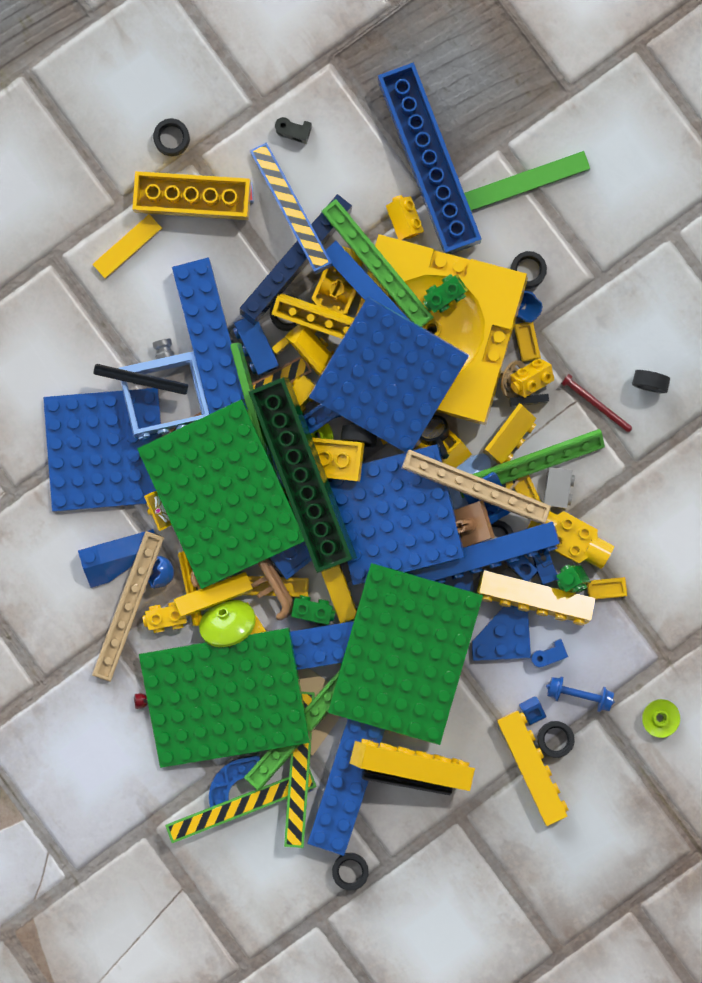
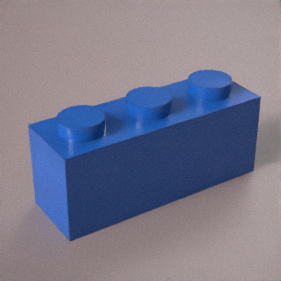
M245 318L235 322L236 328L233 331L237 340L242 339L244 344L242 346L245 357L249 355L252 361L249 363L253 374L257 373L260 377L279 368V364L259 321L255 326Z

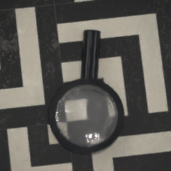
M433 415L419 438V441L425 445L437 444L442 459L449 457L443 441L449 434V426L446 419L439 415Z

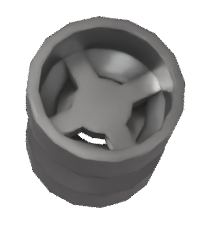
M162 339L152 343L153 348L157 350L156 359L175 355L174 351L170 348L172 346L171 339Z

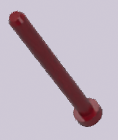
M568 374L561 382L562 386L565 387L567 385L626 432L632 430L630 424L571 379L573 376Z

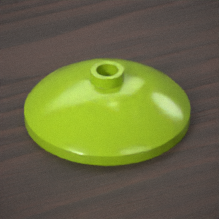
M228 600L210 607L204 613L200 620L199 631L203 640L212 646H232L250 635L256 623V616L248 603L241 600Z

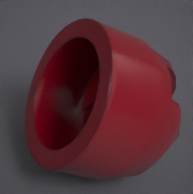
M134 694L135 709H142L148 705V702L143 700L147 699L145 694Z

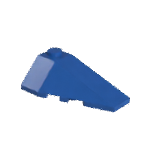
M154 529L148 531L155 534ZM145 532L78 550L90 588L111 582L133 566Z

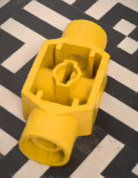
M342 246L357 264L362 267L363 262L355 252L348 247ZM331 266L323 271L311 299L314 305L348 315L357 291L334 266Z
M549 511L546 523L552 521L555 523L561 543L556 545L557 549L553 551L576 564L585 560L602 569L609 559L614 546L598 537V529L567 512L562 511L557 515ZM531 520L527 529L542 524Z

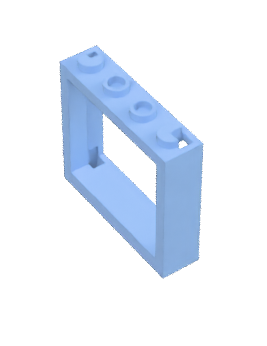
M194 351L119 368L148 374L189 365L201 411L199 416L138 429L128 384L125 381H120L134 438L146 439L150 437V434L155 433L164 435L169 433V430H177L209 415Z

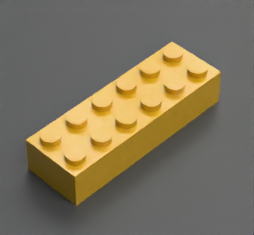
M135 171L132 210L135 213L249 220L251 180L249 178Z
M368 739L354 742L350 764L361 769L466 791L471 789L475 768L470 767L469 762L460 759H450L442 755H432L419 750L413 751L400 746L397 749V747L380 742L379 745V743Z

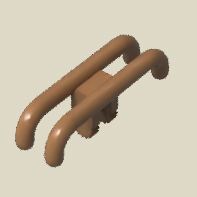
M268 558L258 563L265 576L251 585L252 588H256L265 581L269 582L270 586L260 591L257 597L259 599L274 591L282 605L281 612L276 615V619L281 621L292 614L294 603L271 560Z

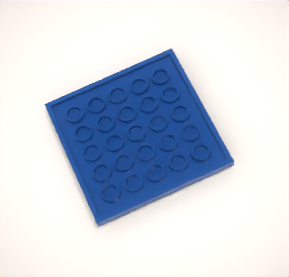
M368 296L315 384L309 398L407 453L408 450H413L467 361L469 354Z
M156 388L129 390L138 429L161 424L159 390ZM123 390L43 397L52 511L147 504L144 496L156 491L137 448L162 437V435L155 433L150 434V437L146 439L134 438Z
M437 444L413 450L442 462ZM407 453L362 464L360 482L328 478L357 559L348 562L353 585L365 583L371 563L406 573L465 558L460 533H458V527L456 526L457 521L449 487L401 469Z

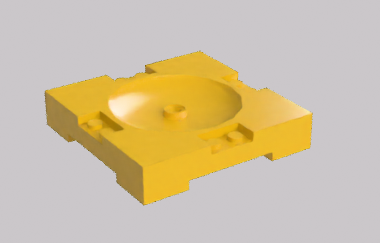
M378 234L375 247L423 305V301H425L424 296L427 295L426 290L433 285L439 287L443 284L442 279L450 274L452 276L458 274L467 287L468 291L464 293L466 297L457 303L455 300L448 304L450 308L440 313L437 311L434 313L432 310L429 311L434 318L422 328L428 330L430 326H436L437 332L434 335L469 354L467 361L436 411L486 426L515 320L527 284V274L474 259L469 260L446 254L429 247ZM368 269L367 274L369 275V277L401 310L397 303L392 299V297L387 293V291L383 288V286L378 282V280L373 276V274ZM362 297L360 300L357 314L360 308L362 307L363 303L365 302V300Z

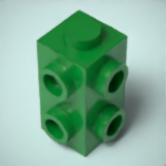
M450 274L442 279V285L439 287L433 285L426 290L427 295L424 296L425 301L423 302L429 311L432 310L434 313L439 311L442 313L450 308L448 305L450 302L455 300L457 303L466 297L464 293L468 289L458 274L455 276Z
M574 564L564 566L560 569L561 573L556 575L558 578L557 584L562 591L565 590V592H573V594L584 591L588 588L587 584L591 582L583 567L575 566Z
M303 595L295 598L291 617L328 625L330 621H334L336 610H332L333 606L329 605L330 601L318 599L317 603L310 601L311 597Z

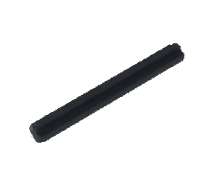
M95 364L94 375L186 395L188 391V384L101 364Z
M363 769L361 775L362 779L444 795H451L453 790L452 787Z

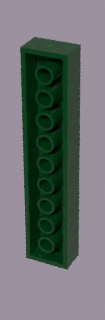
M282 377L248 391L316 572H324L357 559L290 379Z

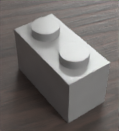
M548 468L543 503L560 509H567V505L571 506L572 494H569L570 486L573 487L575 475H572V470Z

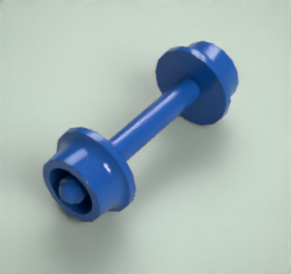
M562 676L560 678L551 677L550 683L546 685L548 689L547 696L554 698L557 702L560 693L598 702V712L602 710L610 711L611 706L615 703L613 699L614 692L608 691L606 687L602 688L600 695L562 686L564 678Z

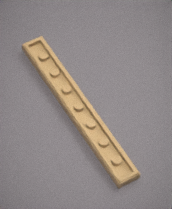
M412 450L407 451L401 468L540 524L546 523L551 508L550 505Z
M145 531L92 676L111 682L164 537Z

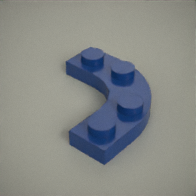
M260 755L234 760L225 765L216 774L209 791L210 807L229 800V791L232 785L249 773L260 760Z

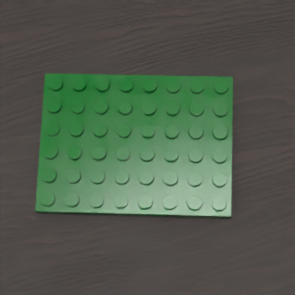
M242 399L137 448L201 589L305 541L291 504Z
M371 563L328 713L440 745L483 595Z
M289 627L250 634L243 641L228 647H215L203 642L139 654L160 768L311 742Z

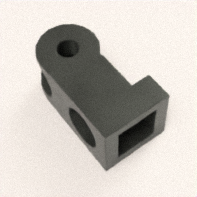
M281 117L276 120L275 129L281 137L307 144L312 123L304 121L303 125L290 122L286 117Z

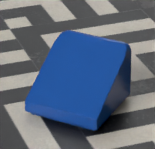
M536 696L519 704L529 725L547 717Z

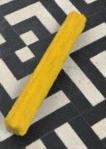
M182 551L178 553L186 594L196 591V587L191 582L192 568L185 552ZM201 611L191 614L193 626H199L202 618Z

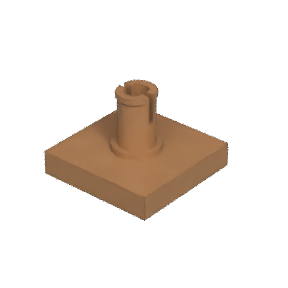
M478 501L454 510L457 521L456 526L458 527V533H460L463 548L495 538L484 501Z

